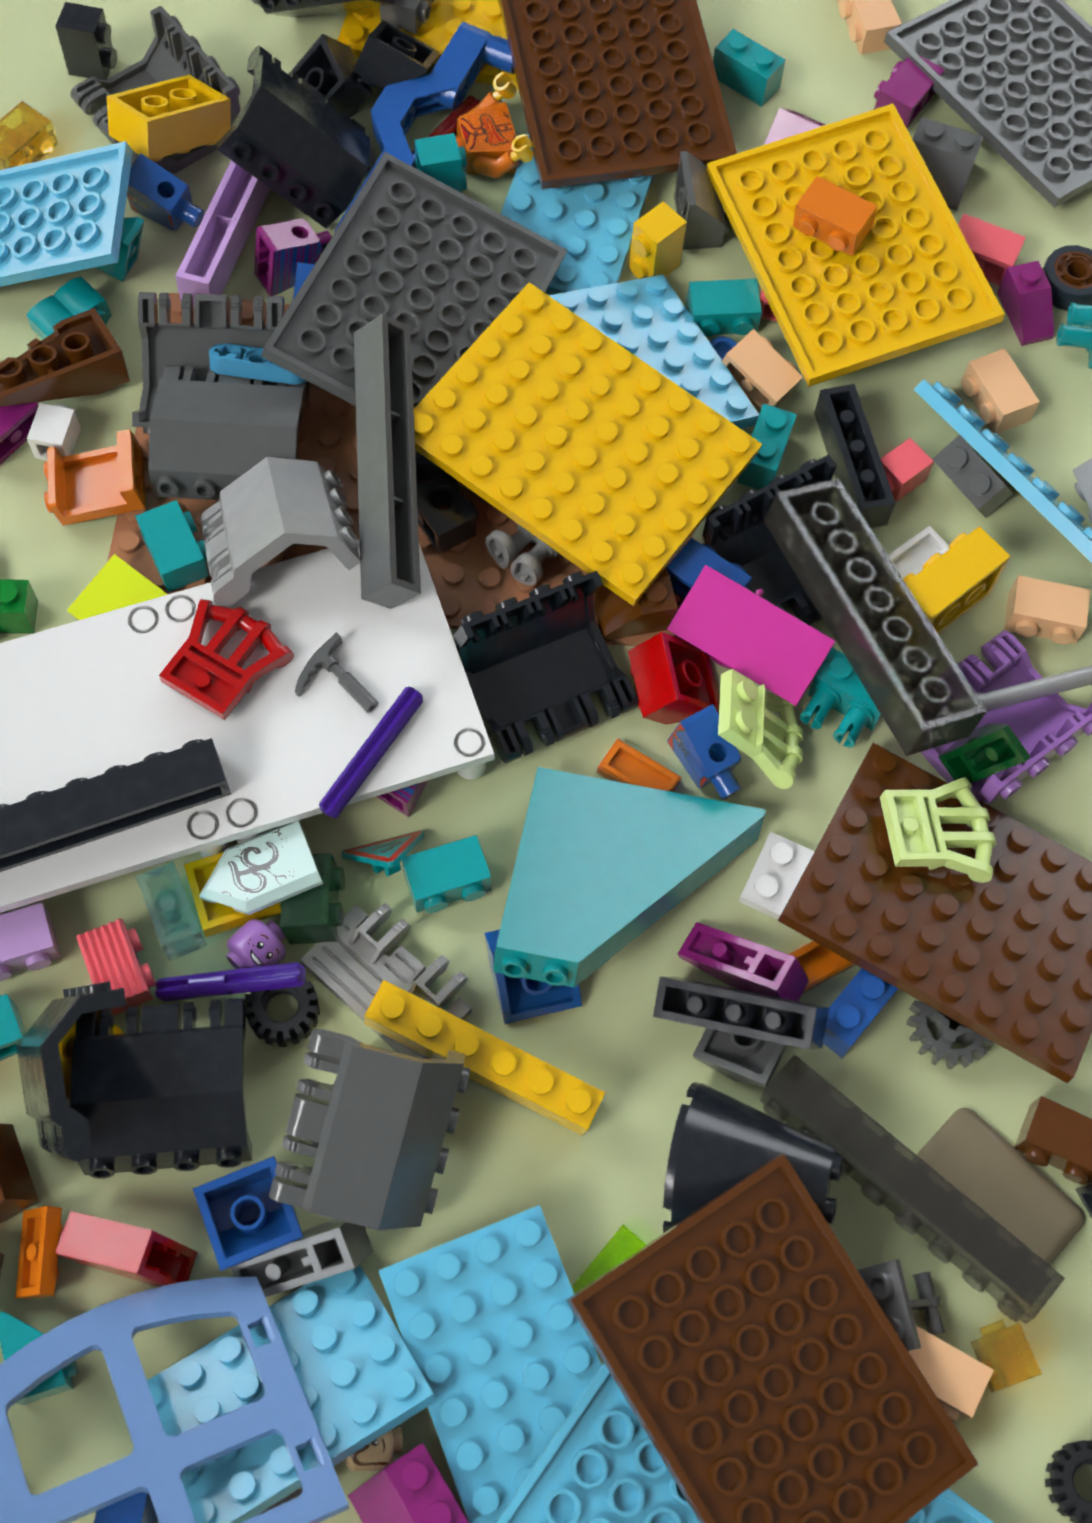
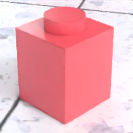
M911 438L881 458L895 502L925 482L934 463Z

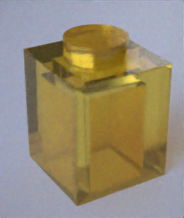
M1004 1320L979 1328L982 1334L981 1338L970 1342L977 1360L994 1370L988 1382L991 1393L1042 1374L1020 1323L1010 1327H1006Z

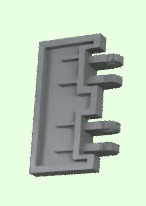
M386 903L380 905L370 916L356 904L300 959L301 964L363 1022L364 1015L383 980L462 1020H465L471 1013V1007L459 997L447 1010L444 1008L468 980V977L463 972L455 974L436 995L427 989L447 969L450 961L444 955L438 957L427 969L402 945L389 957L386 955L410 928V925L404 919L397 922L378 942L370 937L391 915L393 909ZM372 1029L396 1052L417 1058L419 1056L423 1059L428 1058Z

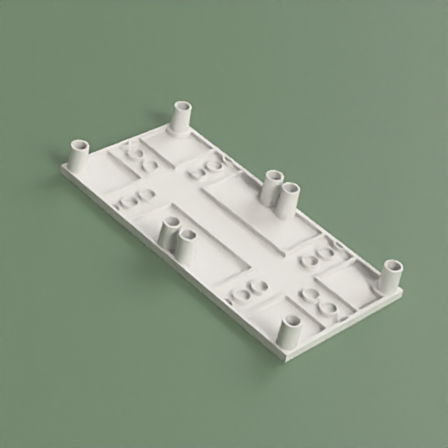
M420 544L421 594L392 609L362 600L360 563L348 570L328 548L261 567L252 573L250 592L229 606V608L236 609L240 606L249 611L251 618L257 621L264 620L271 624L272 632L283 646L286 645L292 650L294 658L286 666L275 668L256 680L251 691L242 697L226 720L165 685L159 678V674L189 637L200 599L211 600L212 605H217L213 599L211 582L0 643V804L11 805L26 800V797L34 792H50L65 787L73 779H89L104 774L110 767L116 765L129 766L143 761L146 756L152 753H168L182 748L185 743L191 740H207L212 738L232 794L0 872V913L195 852H199L203 858L224 852L228 848V842L236 840L239 844L265 833L266 830L323 813L320 810L319 802L407 686L414 688L423 695V703L347 805L456 771L465 779L479 778L485 772L486 762L494 760V751ZM358 545L357 550L360 557V545ZM210 620L206 625L201 644L206 647L224 622ZM242 629L236 631L219 655L228 660L248 633ZM336 632L341 636L343 643L334 650L331 656H335L339 661V666L345 672H350L379 702L378 706L370 713H367L338 683V678L332 671L328 672L323 666L316 668L317 672L309 678L310 681L305 686V692L302 696L298 697L295 694L298 678L307 662ZM259 644L241 668L246 669L270 653L263 644Z

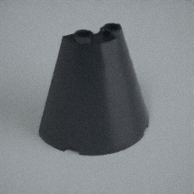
M693 1082L689 1086L686 1097H691L692 1101L690 1105L681 1104L669 1153L663 1208L671 1212V1222L664 1221L663 1233L780 1154H785L827 1223L833 1225L837 1199L829 1197L832 1181H840L843 1166V1156L837 1155L836 1148L704 1083Z

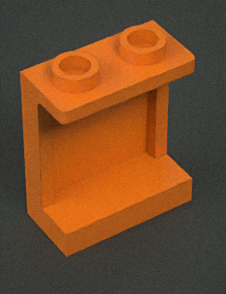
M131 429L116 432L117 446L69 456H62L55 446L47 448V462H44L43 468L48 481V491L44 493V501L49 513H54L63 526L146 509L143 449Z

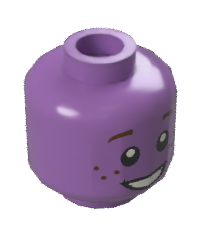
M251 919L228 939L227 948L229 952L225 956L235 969L277 965L286 956V949L282 943L286 935L272 920L265 924L258 919Z

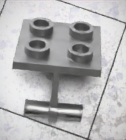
M892 1260L857 1270L908 1351L921 1348L912 1310H922L927 1332L937 1335L946 1332L939 1307L943 1305L941 1296L936 1297L930 1271L913 1275L919 1300H909L900 1260Z

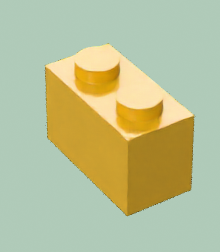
M664 201L633 223L628 267L639 279L662 274L666 277L677 269L681 263L687 222Z

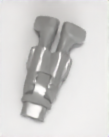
M518 523V531L511 536L501 530H495L486 537L485 542L492 558L503 569L512 563V577L528 586L536 584L543 577V568L541 566L545 558H555L559 554ZM528 543H536V546L531 551L522 553L517 557Z

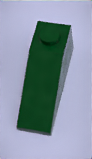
M988 723L966 733L939 755L938 758L954 781L967 777L969 782L973 783L1026 762L1031 756L1008 724Z

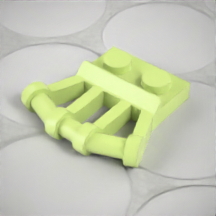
M732 668L721 674L718 735L751 757L776 787L781 789L790 788L796 778V773L794 772L796 766L803 760V750L799 747V743L803 740V729L797 722L794 710L797 706L777 695L766 693L764 684L757 687L751 680L746 679ZM769 710L779 712L781 715V719L773 713H771Z
M967 777L960 778L933 790H884L880 796V802L895 867H928L929 870L944 866L968 874V877L975 882L985 883L992 879L993 867L990 865L992 849L996 846L994 833L989 832L987 825L990 821L989 812L986 808L981 807L971 792L972 785ZM952 797L957 798L963 806L937 808L936 803ZM941 824H967L972 827L973 832H943ZM947 848H973L976 850L975 859L947 850Z

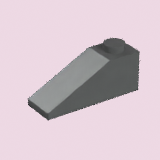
M334 1219L303 1231L304 1238L231 1267V1271L234 1277H257L264 1296L268 1297L355 1269L374 1250L364 1226Z

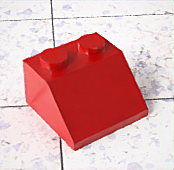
M663 632L628 651L631 663L630 671L635 681L639 698L638 706L643 718L666 725L679 723L712 704L719 714L720 698L709 654L683 639Z

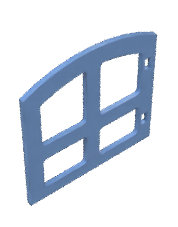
M216 1277L178 1282L140 1291L103 1304L64 1322L33 1340L0 1364V1523H70L139 1492H147L150 1495L159 1523H196L182 1483L183 1475L189 1470L272 1434L282 1436L303 1491L299 1497L241 1523H319L348 1510V1501L258 1278ZM234 1317L239 1324L264 1388V1396L253 1403L176 1436L167 1435L163 1429L133 1342L134 1335L139 1331L197 1319ZM263 1323L271 1343L256 1347L249 1329ZM93 1350H99L104 1355L134 1446L133 1451L127 1457L41 1494H31L8 1419V1410L36 1386L65 1366ZM311 1443L320 1467L304 1471L297 1451Z

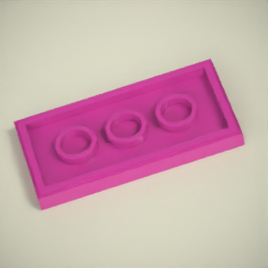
M707 565L704 566L667 628L670 632L759 685L764 684L766 689L794 706H797L836 642Z

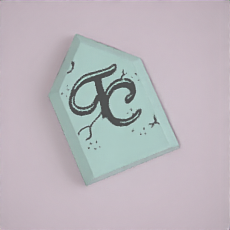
M300 820L279 826L225 849L200 893V899L214 904L217 902L232 907L237 912L251 915L322 885L321 876Z

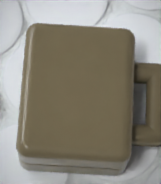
M970 1108L956 1110L888 1187L890 1201L998 1303L1006 1307L1015 1306L1021 1301L1085 1223L1083 1210Z

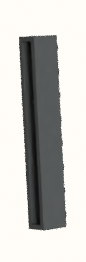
M380 314L354 332L361 599L392 609L421 594L410 326Z

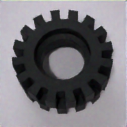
M306 980L305 984L300 987L250 992V994L245 995L244 999L246 1003L245 1015L251 1029H253L259 1039L263 1038L265 1043L271 1046L273 1043H278L279 1047H286L287 1042H292L293 1045L300 1043V1037L304 1036L307 1038L311 1035L310 1029L312 1026L315 1028L317 1026V1015H320V1006L317 993L310 980ZM278 994H289L298 1002L296 1014L284 1022L275 1021L267 1014L269 1001Z
M1092 1440L1067 1443L1062 1446L1063 1449L1055 1451L1051 1456L1054 1459L1053 1463H1047L1045 1471L1050 1472V1479H1045V1487H1051L1052 1494L1048 1495L1051 1503L1059 1505L1057 1511L1062 1516L1070 1517L1069 1521L1074 1523H1092V1501L1085 1500L1077 1493L1073 1481L1074 1474L1080 1466L1084 1464L1092 1465Z

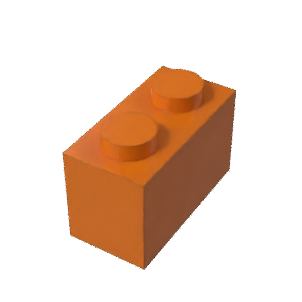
M816 176L796 204L793 227L804 235L812 236L828 244L834 250L842 251L853 257L873 228L877 205Z

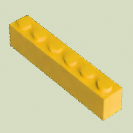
M386 980L382 981L364 1015V1025L429 1058L447 1059L449 1050L465 1054L463 1067L471 1069L470 1079L581 1136L588 1130L606 1093Z

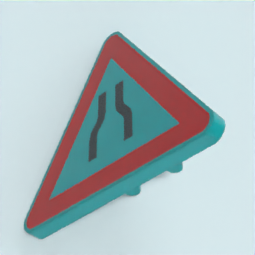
M419 830L345 849L341 852L342 858L372 864L375 874L385 870L386 876H390L401 871L400 861L425 837L424 831Z

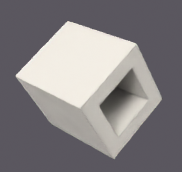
M39 404L27 437L36 459L47 460V448L54 446L62 456L73 455L81 432L75 410L61 404Z

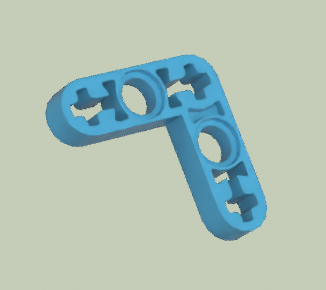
M222 343L214 345L209 349L210 369L214 373L297 385L307 382V380L261 357L263 348Z

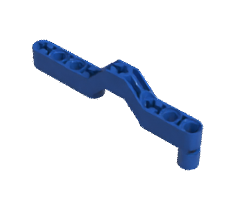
M462 22L430 74L385 86L371 109L372 130L381 155L338 223L335 232L385 152L416 168L415 153L410 151L405 135L417 117L449 108L456 110L464 100L485 63L512 75L515 73L507 39L493 36L486 30Z

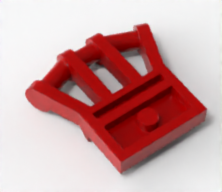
M200 599L189 637L159 674V678L165 685L226 720L242 697L251 691L256 680L275 668L286 666L294 658V653L288 646L281 644L272 632L271 624L264 620L257 621L251 618L249 611L240 606L235 609L212 605L211 600ZM210 620L224 622L206 647L202 645L201 642L207 623ZM242 629L248 633L228 660L219 655L236 631ZM259 644H263L270 654L246 669H242V665Z

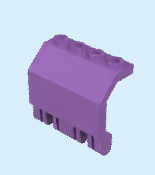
M1006 630L996 635L980 649L983 657L995 669V672H992L981 662L980 658L971 654L964 661H961L936 679V682L934 681L927 686V693L942 711L938 713L929 702L917 694L893 711L896 722L912 738L915 748L947 783L953 782L954 779L939 760V755L966 733L988 723L1008 724L1031 758L1026 762L971 783L972 787L970 790L975 798L987 804H991L1000 796L1005 800L1022 787L1023 784L1020 781L1027 775L1035 778L1051 764L1048 759L1057 753L1060 757H1063L1078 744L1076 740L1078 736L1084 732L1087 736L1092 735V703L1085 709L1068 704L1058 693L992 710L984 715L962 721H951L947 713V702L949 700L976 693H987L1043 678L1032 667L1025 647Z

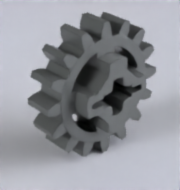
M914 1001L909 1010L916 1014L910 1016L906 1021V1025L916 1028V1031L912 1033L909 1039L910 1041H921L922 1046L918 1053L920 1055L928 1051L932 1053L931 1064L936 1065L941 1059H946L947 1068L953 1069L959 1060L962 1066L966 1068L973 1062L972 1056L980 1060L986 1054L983 1047L989 1048L994 1043L957 1021L954 1022L953 1026L956 1030L950 1029V1021L948 1020V1018L951 1019L950 1017L921 1001ZM956 1043H961L963 1045H966L967 1043L970 1044L965 1048H951V1046Z

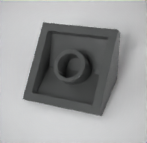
M706 1028L693 1053V1057L734 1081L767 1088L787 1045Z

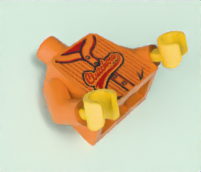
M505 72L499 73L494 78L493 87L496 89L495 92L490 91L477 106L457 118V136L455 137L458 147L463 146L465 149L467 167L465 169L470 175H484L498 179L504 174L515 173L520 159L523 162H530L533 159L532 141L525 134L516 137L507 104L501 101L502 98L511 99L516 95V86Z

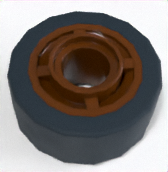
M1067 245L1054 250L1047 258L1043 267V271L1051 286L1052 305L1068 311L1071 303L1092 306V250L1079 245Z

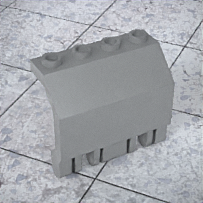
M266 457L220 491L219 501L204 511L200 517L203 537H205L204 543L209 574L212 577L213 599L218 606L229 607L250 592L252 573L292 544L326 546L348 570L361 562L357 550L360 542L351 529L354 522L346 511V507L349 504L340 490L343 488V484L334 471L330 469L326 472L317 461Z

